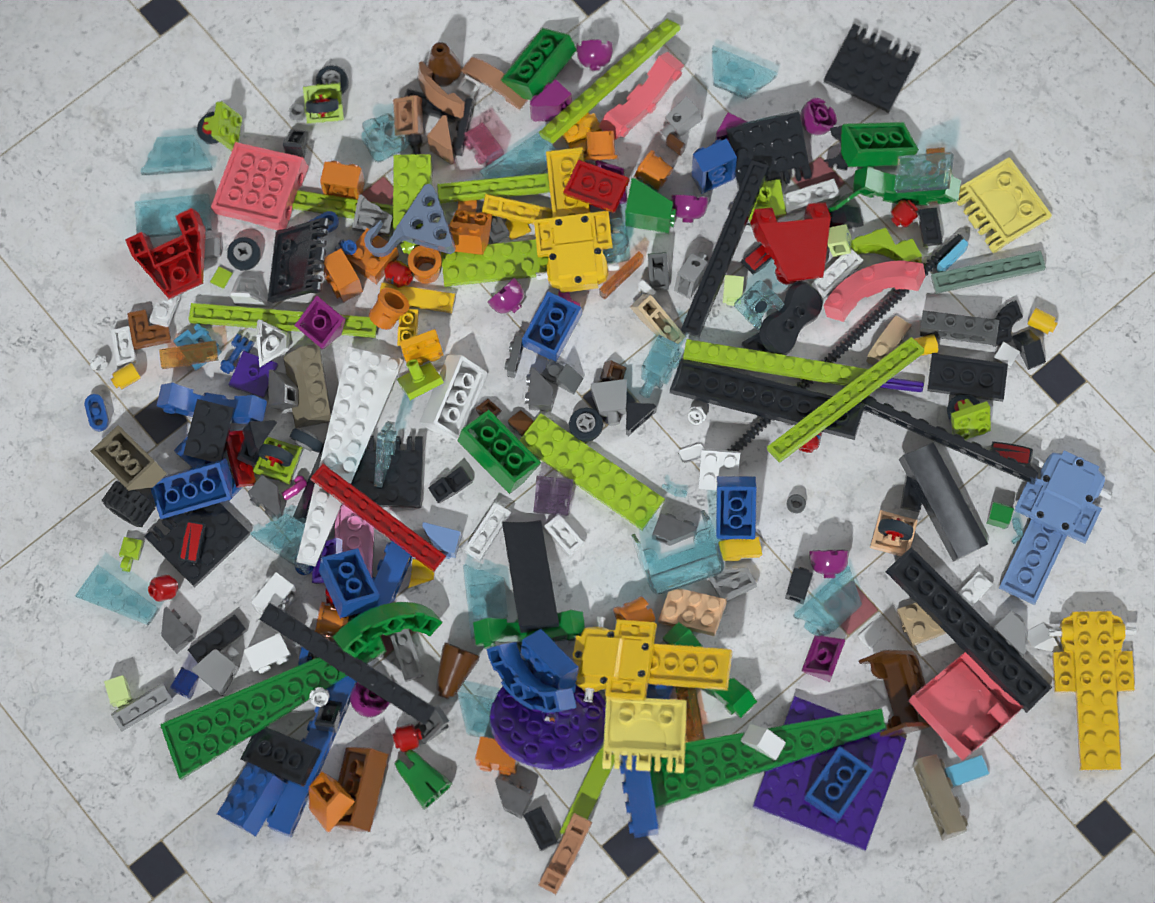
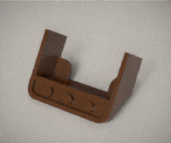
M883 650L858 660L859 664H870L873 676L884 680L894 716L888 719V730L880 732V736H899L931 727L908 702L916 692L926 685L918 657L913 651Z

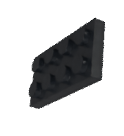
M932 353L927 391L951 395L965 394L979 399L1003 402L1008 364Z
M265 727L251 736L240 759L304 787L322 751Z

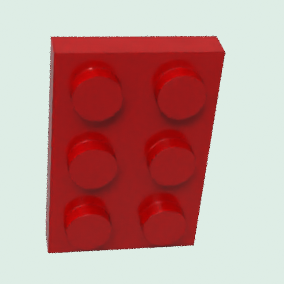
M578 160L563 194L615 213L630 180L626 176Z

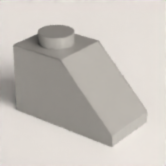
M1010 611L994 629L1023 657L1026 653L1024 620L1017 613L1014 614Z

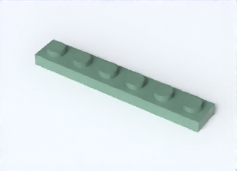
M1041 251L934 273L931 274V280L935 294L1044 271L1046 266Z

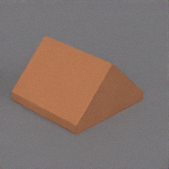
M407 96L393 99L395 136L423 135L422 97Z
M444 115L427 135L429 149L449 164H454L447 117Z

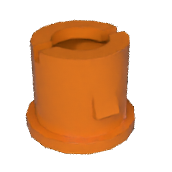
M614 131L586 132L587 156H584L585 160L618 159V155H615Z
M651 150L636 170L634 178H640L643 180V183L649 184L659 191L667 181L666 177L671 175L674 168L664 162L661 157H657L655 151Z
M424 246L415 247L408 256V266L415 279L423 284H429L438 279L442 262L439 251ZM424 263H430L434 266L428 271L419 270V267Z
M384 288L379 292L378 300L370 310V320L381 329H392L400 316L405 315L409 310V302L398 290Z
M642 596L629 603H624L622 607L617 606L613 609L616 620L655 622V615L651 608H646L649 604Z
M322 601L315 631L326 635V637L334 636L342 626L348 623L349 616L340 618L334 605L328 606L326 602Z

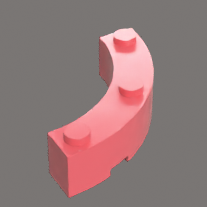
M669 52L660 55L647 73L649 78L643 85L639 84L628 95L627 102L623 106L618 104L606 112L598 127L603 131H614V140L621 136L625 137L648 113L651 114L656 109V104L668 91L673 82L681 77V70L684 64Z
M890 261L874 264L855 272L842 281L825 301L824 309L826 316L844 322L849 313L857 306V302L864 297L868 298L883 292L887 288L895 287V289L919 291L925 278L923 264L911 261Z

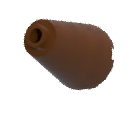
M438 42L434 44L426 65L433 71L432 80L437 85L449 86L456 79H459L461 63L446 43Z
M445 642L442 646L436 691L439 692L438 695L449 699L450 696L454 697L478 663L480 656Z

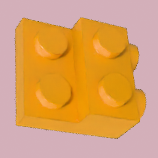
M587 113L562 136L569 149L583 147L584 156H587L586 132L602 131V129L598 127L600 123L595 114Z
M436 329L399 342L406 364L412 359H417L419 366L427 361L433 362L444 356Z

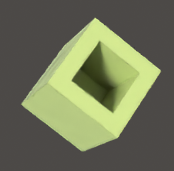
M846 224L829 228L827 245L833 257L851 253L852 237Z
M725 275L723 303L730 306L742 303L743 276Z
M123 675L104 681L110 704L113 707L121 708L128 704V702L133 701L127 679Z

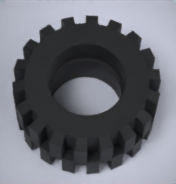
M115 481L102 499L106 508L136 527H143L155 509L154 504L146 496L137 490H128L120 481Z

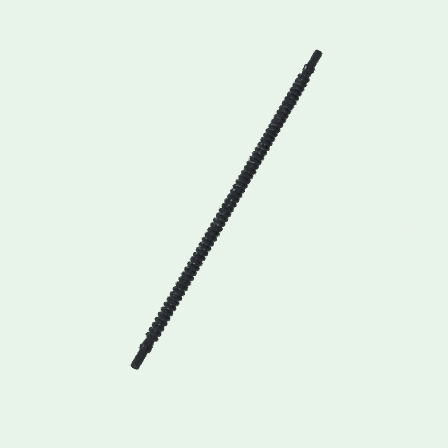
M957 234L947 245H943L939 252H935V256H931V260L928 259L927 263H923L925 276H928V272H932V268L935 269L939 261L963 240L962 235ZM897 289V292H893V296L889 295V299H885V303L882 302V306H878V310L875 309L874 314L870 313V317H866V321L863 320V324H859V328L856 327L855 332L851 331V335H847V339L844 338V342H840V346L835 347L836 350L832 349V353H828V357H824L823 362H837V358L840 359V355H844V351L849 350L848 347L852 348V344H856V340H860V336L863 337V333L868 332L867 329L870 330L871 326H875V322H879V318L882 319L883 315L887 314L886 311L889 312L890 308H894V304H898V300L901 301L902 297L906 296L905 293L908 294L910 291L908 289ZM801 379V383L797 382V386L794 387L806 389V387H810L809 384H814V381ZM765 417L758 419V423H754V427L751 426V430H747V434H743V438L739 437V441H735V445H731V449H727V451L743 450L744 446L747 447V443H751V439H755V435L759 436V432H763V428H767V424L770 425L771 420H774Z

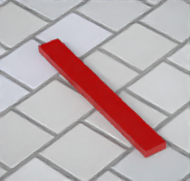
M322 464L311 477L314 483L431 571L435 572L446 558V555L325 464Z

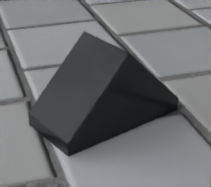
M290 129L283 141L285 153L305 158L309 131Z
M843 205L839 209L829 212L831 217L830 227L846 224L847 228L851 229L864 226L859 207Z
M1028 329L1012 336V340L1017 350L1020 351V355L1028 370L1046 363L1041 340L1031 330Z
M627 403L626 435L629 437L656 413L657 406L651 403Z
M275 420L252 421L243 428L250 456H253L277 424Z
M328 700L324 706L319 708L314 723L317 730L337 733L342 702Z

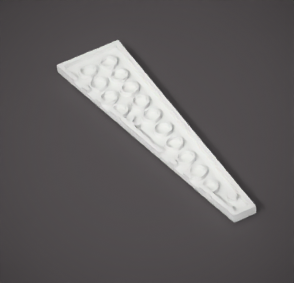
M351 347L347 348L319 467L325 464L351 484L402 366L403 359ZM316 483L296 561L311 566H316L342 505L340 501Z

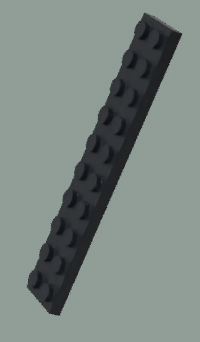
M682 358L670 387V394L792 425L799 423L833 397ZM858 403L821 432L855 440L865 404Z
M912 547L885 571L1007 694L1023 707L1022 709L1026 713L1052 688Z

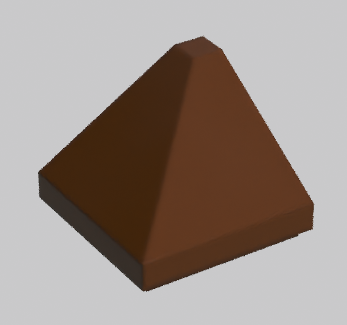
M486 399L476 407L479 416L490 410L497 417L502 411L489 399Z
M522 410L508 419V425L521 436L526 433L534 422Z

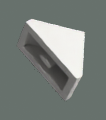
M753 724L749 725L741 740L744 744L774 760H777L786 744L768 729Z

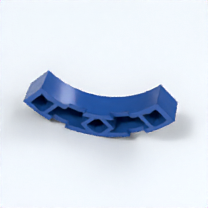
M173 382L162 384L160 387L157 407L163 408V411L166 413H178L193 417L197 399L235 408L232 423L247 425L252 421L264 420L267 401L254 395L235 396L234 399H227L226 396L207 392L203 395L193 393L194 389Z
M516 642L486 649L493 670L497 671L502 679L501 684L514 699L524 706L542 712H558L577 708L572 688L557 689L542 683L530 672L520 655Z

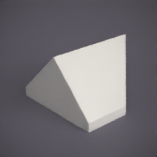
M237 277L231 291V297L235 305L272 307L257 284L256 278Z
M259 319L257 321V346L259 365L261 367L289 350L290 334Z

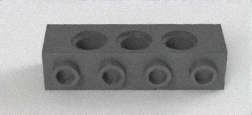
M923 310L920 336L934 334L936 338L996 346L999 320Z

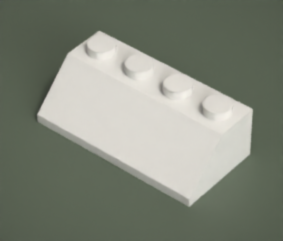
M447 355L440 372L444 383L433 389L419 423L433 432L458 440L461 430L468 423L488 372L462 355Z

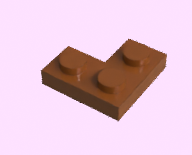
M146 309L127 313L134 350L171 343L169 326H149Z

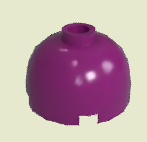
M596 39L582 41L581 45L576 44L579 62L583 66L590 68V71H599L601 67L606 66L611 61L613 49L612 42L610 41L604 44L602 40Z
M820 98L809 100L802 107L800 113L803 129L816 136L828 133L830 128L837 124L834 110L831 106L827 108L824 105L826 102Z
M671 195L673 209H676L675 216L682 218V222L693 223L695 219H700L705 215L709 198Z
M514 278L487 302L493 310L500 314H507L510 311L515 313L522 307L520 303L524 299L523 287Z
M848 550L809 551L810 564L813 570L819 574H824V578H835V574L842 573L848 565Z
M358 682L350 694L352 708L359 715L366 718L382 714L390 704Z

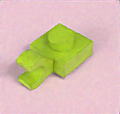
M123 538L119 556L123 558L120 564L122 571L130 572L133 560L139 561L144 544L143 540Z

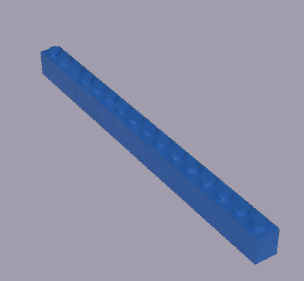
M393 541L387 543L384 550L386 555L378 563L376 577H372L380 595L377 606L394 602L413 559V556ZM349 676L326 689L329 692L328 700L342 702L338 730L350 705L351 691L357 683ZM316 706L314 711L316 713L314 720H310L307 726V731L309 732L306 738H302L301 742L316 747L322 752L304 787L284 779L283 782L287 786L278 799L274 812L271 811L266 821L269 829L291 838L308 802L309 786L320 774L337 735L335 732L321 731L315 727V719L320 708Z

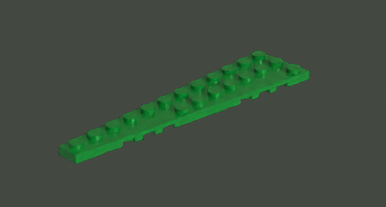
M381 636L373 639L374 642L366 647L357 658L368 664L384 654L386 649ZM318 657L161 723L160 726L179 779H184L310 700V693L315 691L316 688L322 687L326 690L347 677V675Z
M881 708L766 728L786 743L777 760L741 742L745 732L686 742L684 773H675L676 758H673L672 772H667L668 758L660 757L661 767L659 771H655V757H651L650 777L655 808L658 809L886 730L883 710Z

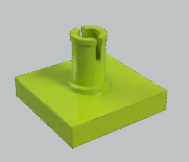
M780 180L764 182L749 217V222L751 221L754 209L772 207L776 218L786 217Z
M417 359L408 361L406 366L410 372L397 378L400 387L409 400L444 383L431 362L420 367Z

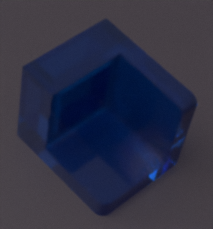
M182 667L170 688L191 700L194 695L192 689L199 676Z

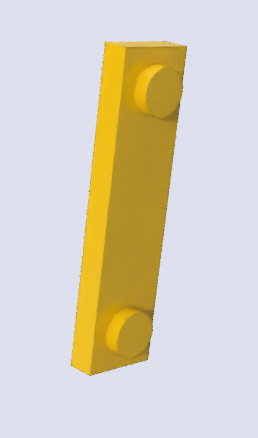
M485 194L481 212L534 225V220L553 218L551 208Z
M381 283L380 291L384 288L398 290L407 298L409 307L452 313L455 301V294L408 286L398 288L392 284Z

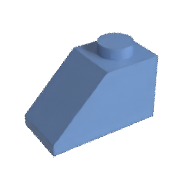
M423 522V530L432 546L446 555L445 559L456 558L462 538L461 531Z

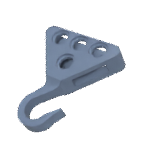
M431 184L424 185L401 222L397 225L386 246L382 248L372 246L374 237L377 236L383 225L381 220L365 235L367 249L372 255L377 257L389 255L401 241H407L448 254L454 253L456 249L438 195ZM430 201H435L433 205L427 206ZM435 218H441L438 222H433ZM418 224H423L420 229H415ZM441 234H446L445 238L438 239Z

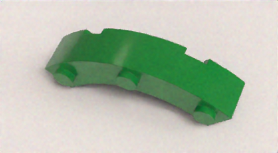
M866 166L855 170L852 191L859 190L861 192L860 195L869 198L874 196L882 197V201L890 203L910 200L914 205H929V202L936 201L938 204H947L959 200L961 180L950 173L933 177L899 176Z
M393 602L374 607L358 615L343 626L332 638L342 650L356 658L366 647L374 642L373 639L384 634L387 636L401 632L403 629H411L431 637L443 621L433 610L424 605L412 602Z
M567 610L557 613L559 627L542 629L553 642L566 639L567 641H575L576 636H581L585 628L583 612ZM485 618L473 622L475 644L477 646H484V649L516 642L517 646H522V639L537 632L520 633L518 619L514 623H507V619Z
M680 622L662 637L667 645L702 647V644L693 635L691 630ZM729 677L727 690L708 689L725 705L724 708L731 715L735 713L740 718L757 703L750 690L734 677L732 679Z

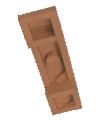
M471 57L461 70L465 75L481 81L504 96L505 101L519 110L528 101L520 97L501 81V78L505 75L503 72L480 59Z
M423 61L419 62L418 82L425 96L444 112L462 118L465 103L454 92L447 94L432 80L433 71Z
M574 813L539 886L554 894L558 893L592 825L591 821Z

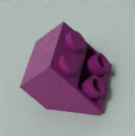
M557 80L548 83L544 87L543 92L535 95L530 101L531 120H553L572 103V93Z

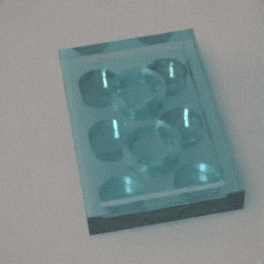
M943 152L899 156L894 187L895 192L905 193L950 189L954 160L953 153Z

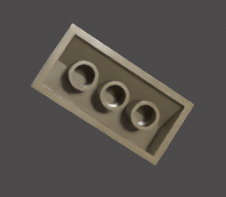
M317 344L299 347L283 357L286 375L298 387V407L292 408L295 428L328 423L332 413L320 347Z
M119 425L90 451L128 490L152 488L167 474Z
M937 754L918 758L913 764V769L942 841L965 833L968 822L965 815H961L959 811L961 805L958 797L953 796L951 791L953 785L950 778L945 776L943 770H946L943 760L939 759Z

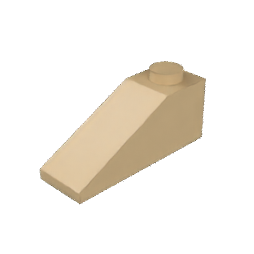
M643 294L630 306L638 318L670 349L673 350L686 337L651 294Z
M895 315L868 353L866 362L874 366L895 350L912 325Z

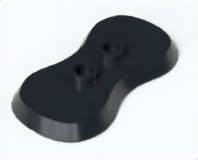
M798 281L792 284L787 291L782 306L763 320L759 335L763 345L770 353L789 354L796 343L800 331L818 318L822 309V300L809 283Z

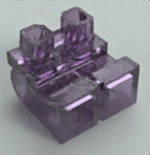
M537 476L533 512L569 516L574 479L556 478L555 494H553L554 477Z

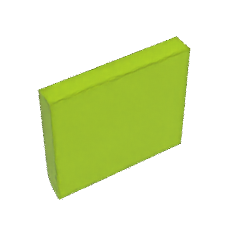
M218 266L210 283L224 289L233 273Z

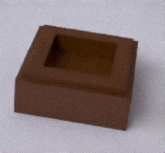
M673 134L666 138V146L679 156L685 152L684 142Z

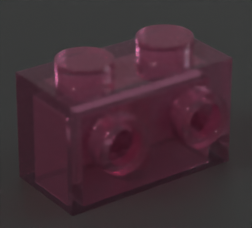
M483 122L465 133V146L469 151L472 150L474 152L475 160L479 165L482 164L485 169L504 158L502 147Z

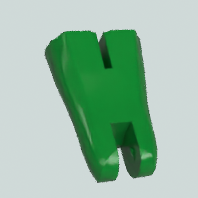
M408 750L405 752V755L414 766L408 769L406 764L398 758L394 762L395 768L421 807L426 809L451 787L452 782L426 762L418 753Z

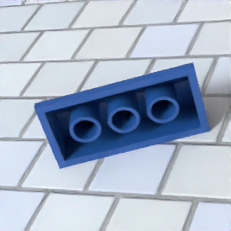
M226 458L166 475L154 487L150 488L160 519L232 499V475Z
M628 755L622 756L619 768L620 774L625 775V782H622L623 793L628 794L629 800L625 802L626 812L631 813L632 820L628 821L629 832L634 833V838L658 835L659 828L650 771L636 770L637 756H632V769L627 770L626 761Z

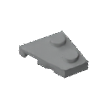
M359 195L352 229L364 232L367 228H373L381 220L383 225L378 234L390 236L393 217L386 211H382L376 204L366 200L363 195Z
M748 568L705 569V573L718 597L724 598L726 601L757 587V583Z

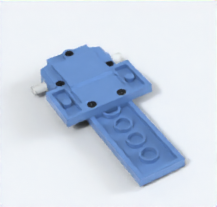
M1065 450L1062 454L1052 453L1047 457L1046 461L1036 456L1034 457L1031 464L1042 468L1041 479L1037 478L1034 485L1026 483L1014 511L1031 518L999 589L1033 605L1038 600L1066 537L1069 536L1086 544L1102 508L1092 504L1099 495L1110 500L1113 492L1103 488L1105 476L1098 471L1099 466Z

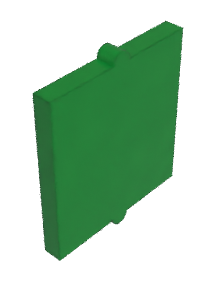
M857 190L845 194L828 206V211L831 212L839 209L861 192Z

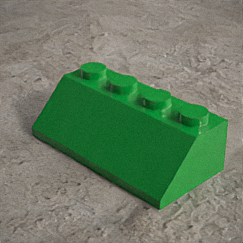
M542 28L501 78V81L520 97L531 101L535 95L543 92L544 87L548 83H552L576 53L577 49L571 36Z
M904 122L842 125L841 154L848 167L909 165L919 151Z
M487 410L464 427L457 440L509 494L520 487L541 464L490 410Z

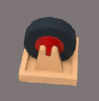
M880 510L870 548L902 556L911 548L918 520Z

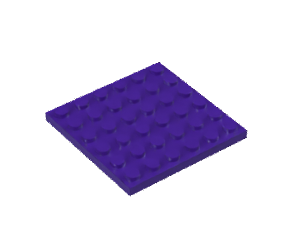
M794 696L784 725L841 716L843 714ZM880 732L840 745L841 748L872 768L873 771L838 823L804 800V798L839 746L766 771L753 808L866 851L906 738L900 736H880Z

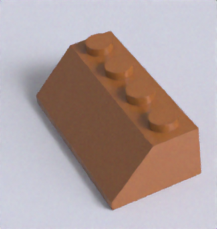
M346 747L338 782L355 802L334 827L358 832L371 831L384 771L387 766L388 754L372 748Z

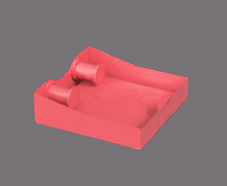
M235 142L211 209L215 214L251 222L277 231L285 229L291 217L295 196L303 184L309 167L303 157Z
M966 652L916 692L908 701L962 761L1014 718L1023 708L999 687Z

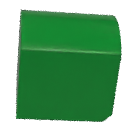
M993 501L986 524L1003 529L1008 528L1014 507Z

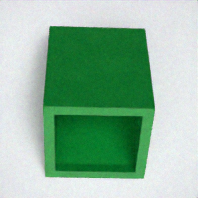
M632 178L625 211V226L669 233L670 227H674L676 209H673V202L636 178Z

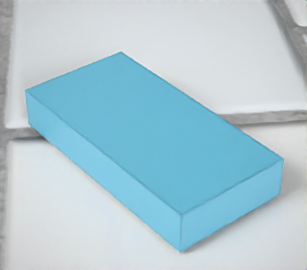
M963 239L938 263L936 271L938 273L946 271L966 252L968 242Z
M982 755L952 765L944 770L946 776L950 778L953 787L989 775Z

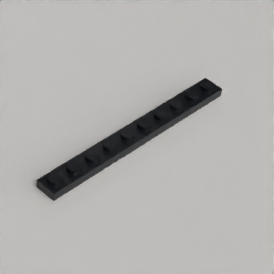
M751 160L682 325V332L700 337L759 196L760 189L764 184L770 169L769 165Z
M868 395L859 402L865 404L864 411L1032 485L1035 484L1038 478L1036 469L1029 465L1023 466L1013 458L1000 456L995 450L984 449L977 442H968L961 435H952L940 426L934 427L924 419L911 417V414L906 411L900 412L895 410L888 403H879L872 396Z
M269 602L259 618L265 624L422 724L426 725L435 712L436 708L362 660L351 656L342 650L340 646Z

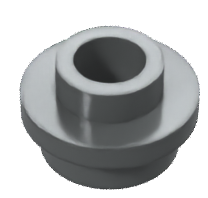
M794 494L787 499L786 505L790 512L798 514L805 509L806 501L801 495ZM798 502L800 506L794 507L792 503Z

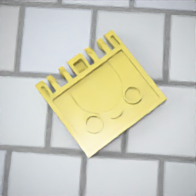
M1010 157L960 186L959 200L956 202L959 206H962L970 199L973 201L974 204L968 206L963 212L965 215L974 212L968 217V220L975 229L980 228L986 222L989 223L979 229L978 233L980 235L986 234L991 229L994 230L995 233L985 240L987 245L991 244L989 249L992 253L998 252L1007 244L1052 217L1050 211Z
M607 697L603 769H611V755H615L614 769H619L620 767L619 756L628 755L626 761L627 770L632 769V756H637L636 770L650 771L651 757H655V771H659L661 767L660 757L668 758L667 772H672L673 758H676L675 773H684L687 700L646 698L645 701Z

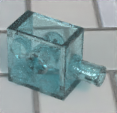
M661 335L658 336L641 367V379L645 383L639 394L650 398L655 386L662 389L664 384L667 385L669 383L672 369H676L680 362L681 352H679V344Z

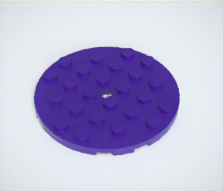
M576 684L573 695L577 708L558 712H542L524 706L514 699L502 686L491 705L490 727L498 745L515 760L539 769H567L588 761L603 747L606 703L599 692L593 693L592 702H585L586 691ZM545 718H554L555 721H545Z

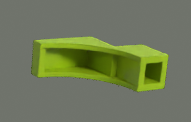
M886 227L876 229L872 233L858 236L851 240V249L858 255L874 253L886 256L893 261L922 263V255L913 238L900 241L895 245Z

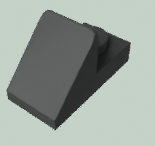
M667 252L649 253L650 287L654 290L669 289Z
M550 359L541 374L544 379L573 395L583 381V377L570 365L566 364L563 366Z
M439 705L435 706L436 710L426 725L419 722L415 726V729H420L423 744H426L449 727L448 723L450 721Z

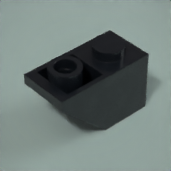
M803 567L794 568L785 599L804 605L813 576L810 570Z

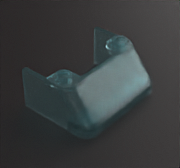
M705 510L701 511L705 529L696 532L693 538L695 547L659 559L653 549L643 550L636 535H631L638 560L653 593L663 594L713 577L723 571L724 561L712 520Z

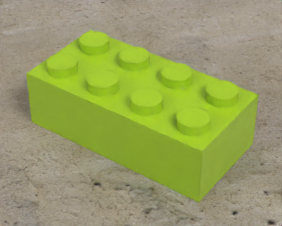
M431 154L393 155L394 231L424 185H432ZM430 201V202L427 204V206H431V205H432V201ZM418 224L415 229H420L423 224Z

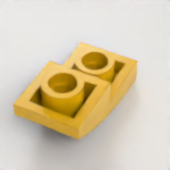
M409 309L405 315L400 316L397 346H400V341L417 336L419 310Z
M755 537V539H728L718 542L721 561L760 558L762 555L759 537Z

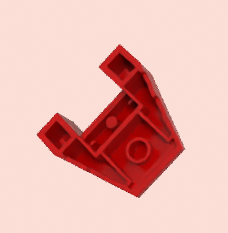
M826 202L808 204L803 216L804 220L786 222L776 221L772 207L754 209L750 221L754 237L757 242H761L764 246V251L775 261L774 265L787 282L823 278L831 218Z
M193 208L175 216L183 235L156 248L153 247L150 237L143 232L125 239L131 256L153 279L154 283L168 299H172L203 284L206 229L199 213Z

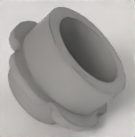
M299 103L293 104L289 109V117L292 120L301 121L306 116L304 106Z

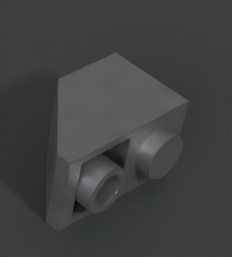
M531 368V373L527 374L526 386H530L529 392L525 394V404L529 405V410L552 411L553 388L535 368Z
M269 370L268 407L282 411L298 407V387L285 373Z
M262 475L248 491L251 498L249 501L256 507L262 506L265 509L264 512L270 518L276 517L280 520L282 518L280 491L274 483Z
M661 513L652 533V539L671 546L695 536L697 527L688 520L680 521L672 514L666 513L664 515Z
M166 606L163 610L161 636L174 652L178 654L195 639L191 634L194 631L187 623L183 625L179 621L181 616L175 609L170 611Z
M496 777L495 783L504 811L522 819L533 799L530 794L531 791L523 786L518 788L512 785L513 782L508 778L502 777L500 779Z

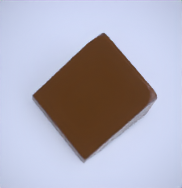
M612 360L604 363L600 379L606 382L623 380L627 367Z

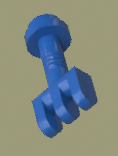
M343 239L339 241V246H336L334 249L335 251L342 249L344 254L352 255L356 252L357 245L352 240L345 241Z
M238 333L231 342L235 349L227 361H221L220 369L226 374L233 372L235 369L233 364L242 351L249 353L254 346V341L250 340L246 346L248 338L243 337L241 342H239L242 335Z

